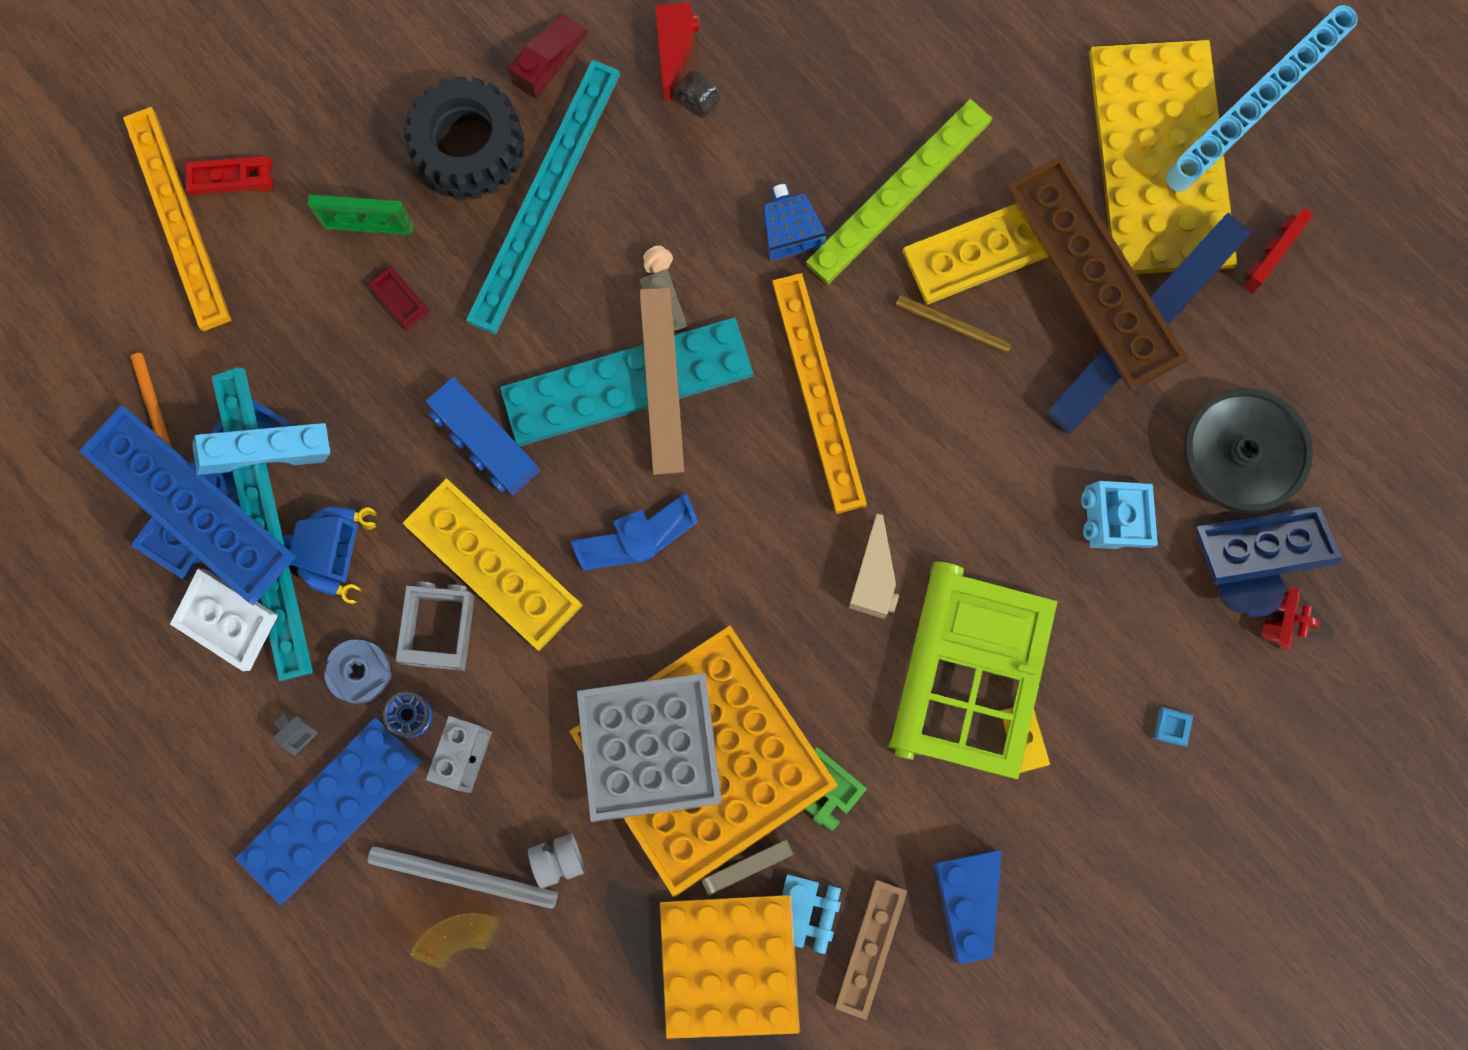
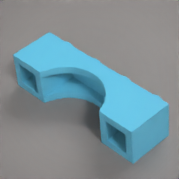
M326 423L195 435L192 444L197 475L230 472L243 466L267 462H285L292 465L323 463L330 455Z

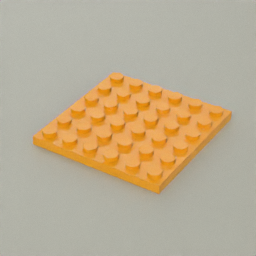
M728 626L646 680L652 681L702 673L706 674L722 804L624 818L673 897L838 787L731 626ZM579 724L569 732L583 753L581 726Z

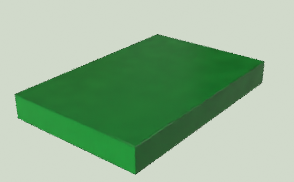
M309 195L308 206L324 229L401 235L413 234L414 224L401 201Z

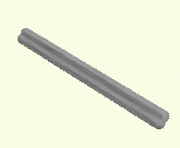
M372 847L368 855V863L549 909L555 907L558 893L553 890L540 889L537 886L380 847Z

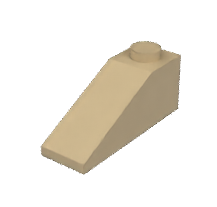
M877 514L849 609L885 619L888 611L894 613L899 594L894 593L896 581L883 515Z

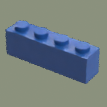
M454 377L426 400V403L431 408L428 415L439 427L445 424L452 431L448 436L460 449L466 446L472 452L469 459L480 471L486 467L493 475L489 480L501 493L507 490L514 496L540 472L532 459Z

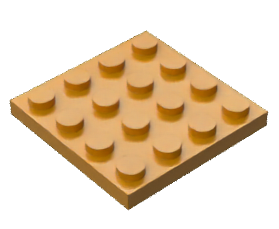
M792 895L660 902L666 1039L794 1034L800 1032Z

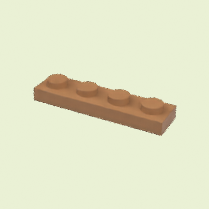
M875 880L838 994L835 1009L867 1020L906 898V890Z

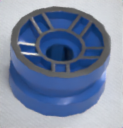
M407 691L397 693L388 700L383 711V718L388 730L395 735L415 738L427 731L431 725L433 714L432 708L426 699L416 693ZM407 708L413 711V718L409 721L402 719L407 712Z

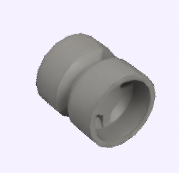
M572 833L554 839L552 846L542 843L528 848L531 868L540 889L559 883L562 876L568 880L585 874L583 860Z

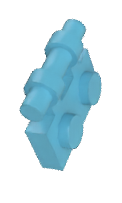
M787 874L782 895H792L795 946L803 948L806 935L815 937L813 951L825 954L828 941L832 942L834 934L831 928L835 912H839L841 902H838L841 889L828 885L826 897L816 896L818 882ZM813 906L823 908L818 927L809 925Z

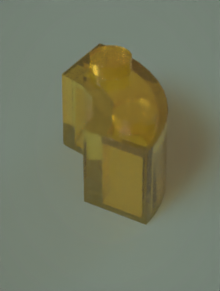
M469 912L446 918L432 926L421 936L409 956L438 969L444 968L449 964L453 956L463 949L476 948L485 950L490 948L503 916L489 912Z

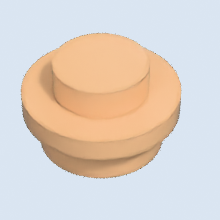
M654 246L647 250L643 256L644 268L648 273L665 271L669 268L673 256L663 246Z

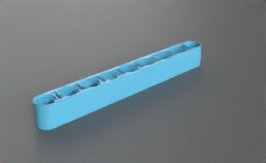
M1346 5L1336 7L1180 156L1166 173V181L1169 187L1176 191H1185L1194 184L1356 26L1358 17L1354 9ZM1181 169L1184 170V171H1186V173H1187L1188 175H1185V174L1181 171Z

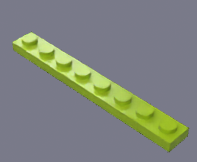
M970 99L806 261V266L828 286L991 123L992 117Z

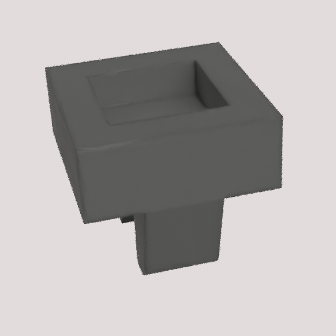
M283 713L274 722L280 732L273 739L281 748L293 755H296L318 734L317 730L310 723L299 716L289 719Z

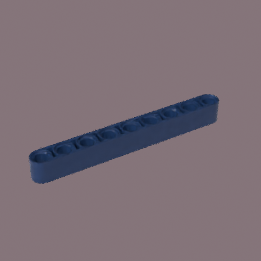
M1227 213L1150 297L1167 325L1176 318L1252 233L1230 213ZM1105 349L1102 350L1046 413L1068 434H1071L1121 378Z

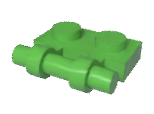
M816 747L814 751L838 787L825 795L829 800L823 807L814 802L805 810L814 816L812 820L819 826L823 824L830 831H833L840 823L839 820L830 814L837 806L847 814L867 788Z

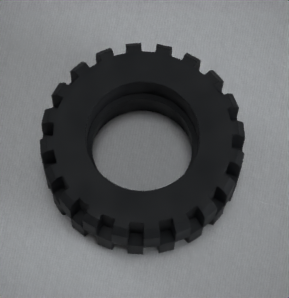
M462 76L456 77V81L449 82L448 78L439 81L440 86L436 88L430 86L425 89V96L423 98L417 97L412 103L415 110H410L407 113L405 120L408 126L404 128V138L407 142L405 146L408 154L425 183L432 189L437 188L438 192L444 196H450V193H453L455 199L465 200L466 195H471L473 199L482 198L481 193L489 191L491 195L498 191L497 186L500 183L506 185L511 180L510 172L516 173L521 165L519 158H522L524 155V136L515 107L512 106L510 99L505 93H500L499 88L492 83H488L485 86L483 79L474 77L472 81H467L466 77ZM475 120L485 123L492 129L487 144L473 155L452 157L440 152L438 149L444 132L458 122Z

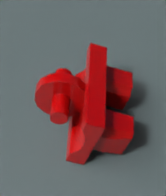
M1289 587V593L1285 592L1280 607L1275 611L1284 613L1283 623L1265 620L1262 638L1279 644L1282 650L1290 651L1295 626H1298L1297 637L1306 639L1308 629H1318L1320 624L1318 619L1311 617L1313 608L1311 606L1303 605L1301 615H1297L1300 601V589Z

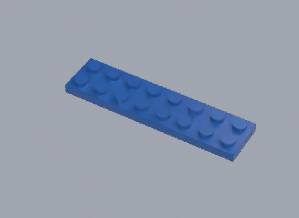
M123 405L113 413L79 451L253 606L297 557L207 477L197 475L196 468Z

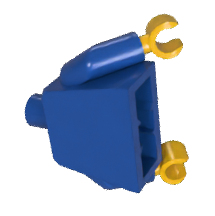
M327 506L311 515L309 519L299 520L296 523L294 535H285L283 537L284 546L297 556L290 565L298 567L299 577L311 589L332 596L339 594L342 595L343 600L347 603H357V601L347 598V591L351 588L361 592L362 590L353 584L342 586L340 582H346L358 524L353 521L360 522L364 529H374L376 527L375 523L363 521L366 515L377 516L372 508H364L358 513L350 508Z

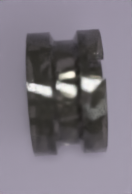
M691 70L684 77L685 81L680 82L674 88V93L687 110L698 117L705 118L711 111L710 107L715 106L721 100V95L708 78L697 71Z

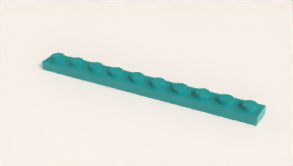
M594 60L591 61L466 319L469 325L493 335L497 334L620 77L619 70Z
M237 367L212 376L224 432L258 429L245 369ZM266 463L247 465L232 470L240 507L284 545ZM288 566L261 597L262 605L278 614L269 632V638L279 681H286L313 673Z

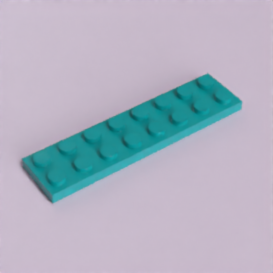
M736 318L674 335L679 399L753 377V371ZM644 345L500 387L516 444L521 447L648 409Z

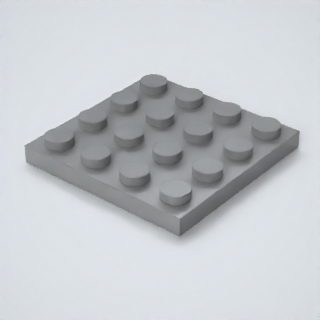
M705 673L577 691L591 822L722 804Z

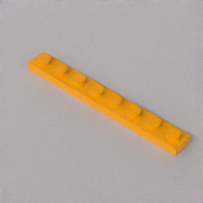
M152 107L123 117L199 328L204 332L232 321L156 112Z
M800 273L772 280L835 513L839 514L866 507L867 502L803 275Z

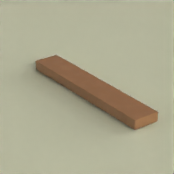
M671 287L640 289L653 475L685 473Z

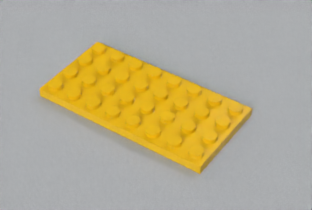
M1200 40L1091 47L1089 57L1108 231L1135 274L1174 272L1227 213L1231 214L1224 155L1185 191L1173 190L1166 181V173L1171 166L1219 120L1210 41ZM1181 169V171H1182L1185 175H1188V174L1186 173V171H1184V170ZM1236 251L1220 269L1235 268L1237 265Z

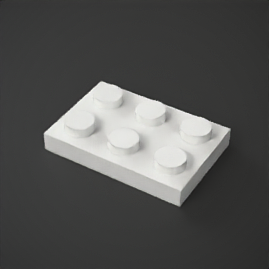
M197 569L170 625L240 670L250 671L278 614L258 602L253 606L219 577L206 569Z

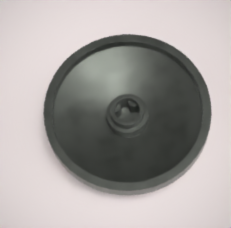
M1239 388L1216 395L1195 413L1185 433L1183 454L1185 465L1192 481L1209 500L1232 511L1257 513L1283 504L1301 489L1312 466L1313 446L1304 420L1288 402L1264 390Z

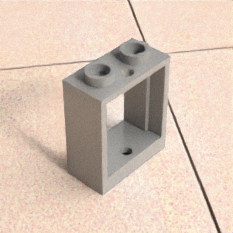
M417 582L416 586H406L396 662L407 666L465 671L475 596L466 591L467 587L461 585H448L447 589H437L434 583ZM419 599L462 603L456 654L413 650Z
M448 716L426 780L458 791L471 793L492 731ZM470 756L476 757L474 763L469 762Z

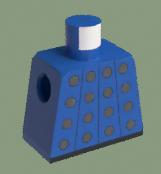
M787 184L773 187L771 194L774 202L764 205V222L769 260L774 261L820 248L826 241V233L807 196L800 194L791 197Z

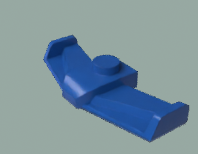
M685 492L648 521L643 510L613 521L618 531L617 534L572 540L570 542L583 571L635 562L640 564L654 558L656 553L698 523V520Z

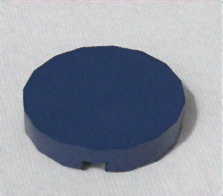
M1279 575L1219 584L1218 587L1220 600L1228 609L1239 613V611L1246 612L1247 616L1251 617L1269 615L1278 610L1285 594V584Z

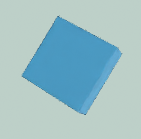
M1163 707L1159 708L1153 739L1187 747L1193 715Z

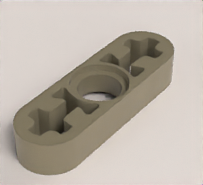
M785 840L701 881L707 894L710 895L794 855L788 840Z

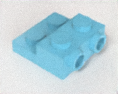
M1098 481L1085 486V491L1081 496V504L1084 509H1087L1088 521L1084 525L1083 534L1089 540L1090 548L1118 549L1121 547L1152 548L1158 546L1153 484Z

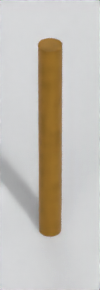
M902 295L899 296L895 306L1006 354H1008L1012 346V342Z

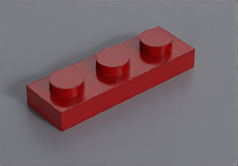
M1304 207L1297 216L1292 213L1280 227L1284 231L1279 239L1274 236L1263 250L1267 254L1264 260L1261 262L1257 259L1246 272V275L1250 278L1243 286L1254 294L1263 284L1314 214Z

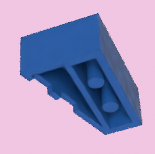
M1002 850L933 863L954 961L958 964L988 959L993 956Z

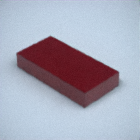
M391 265L367 284L406 331L430 313L426 305Z

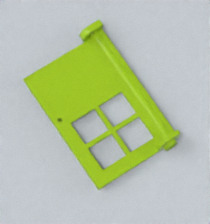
M933 562L929 574H931L896 723L892 739L888 743V748L895 750V756L913 760L914 755H925L1018 780L1058 601L963 576L964 568L946 562ZM939 659L975 669L968 703L931 693ZM982 671L1019 680L1012 714L975 705ZM929 700L966 709L959 743L922 734ZM973 711L1010 721L1002 755L965 746Z

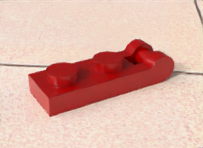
M260 156L186 162V191L190 195L250 190L271 191L273 190V179L270 178V171L273 169L272 159ZM249 171H257L256 177H249Z

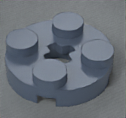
M365 640L345 641L335 647L327 659L325 682L329 690L337 698L352 704L367 703L374 700L385 690L391 680L388 657L380 647ZM354 664L360 667L365 666L364 676L361 679L357 677L352 679L350 676L353 672L352 666Z

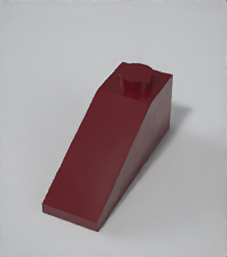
M564 14L528 42L508 67L513 85L533 98L538 99L587 34V29Z

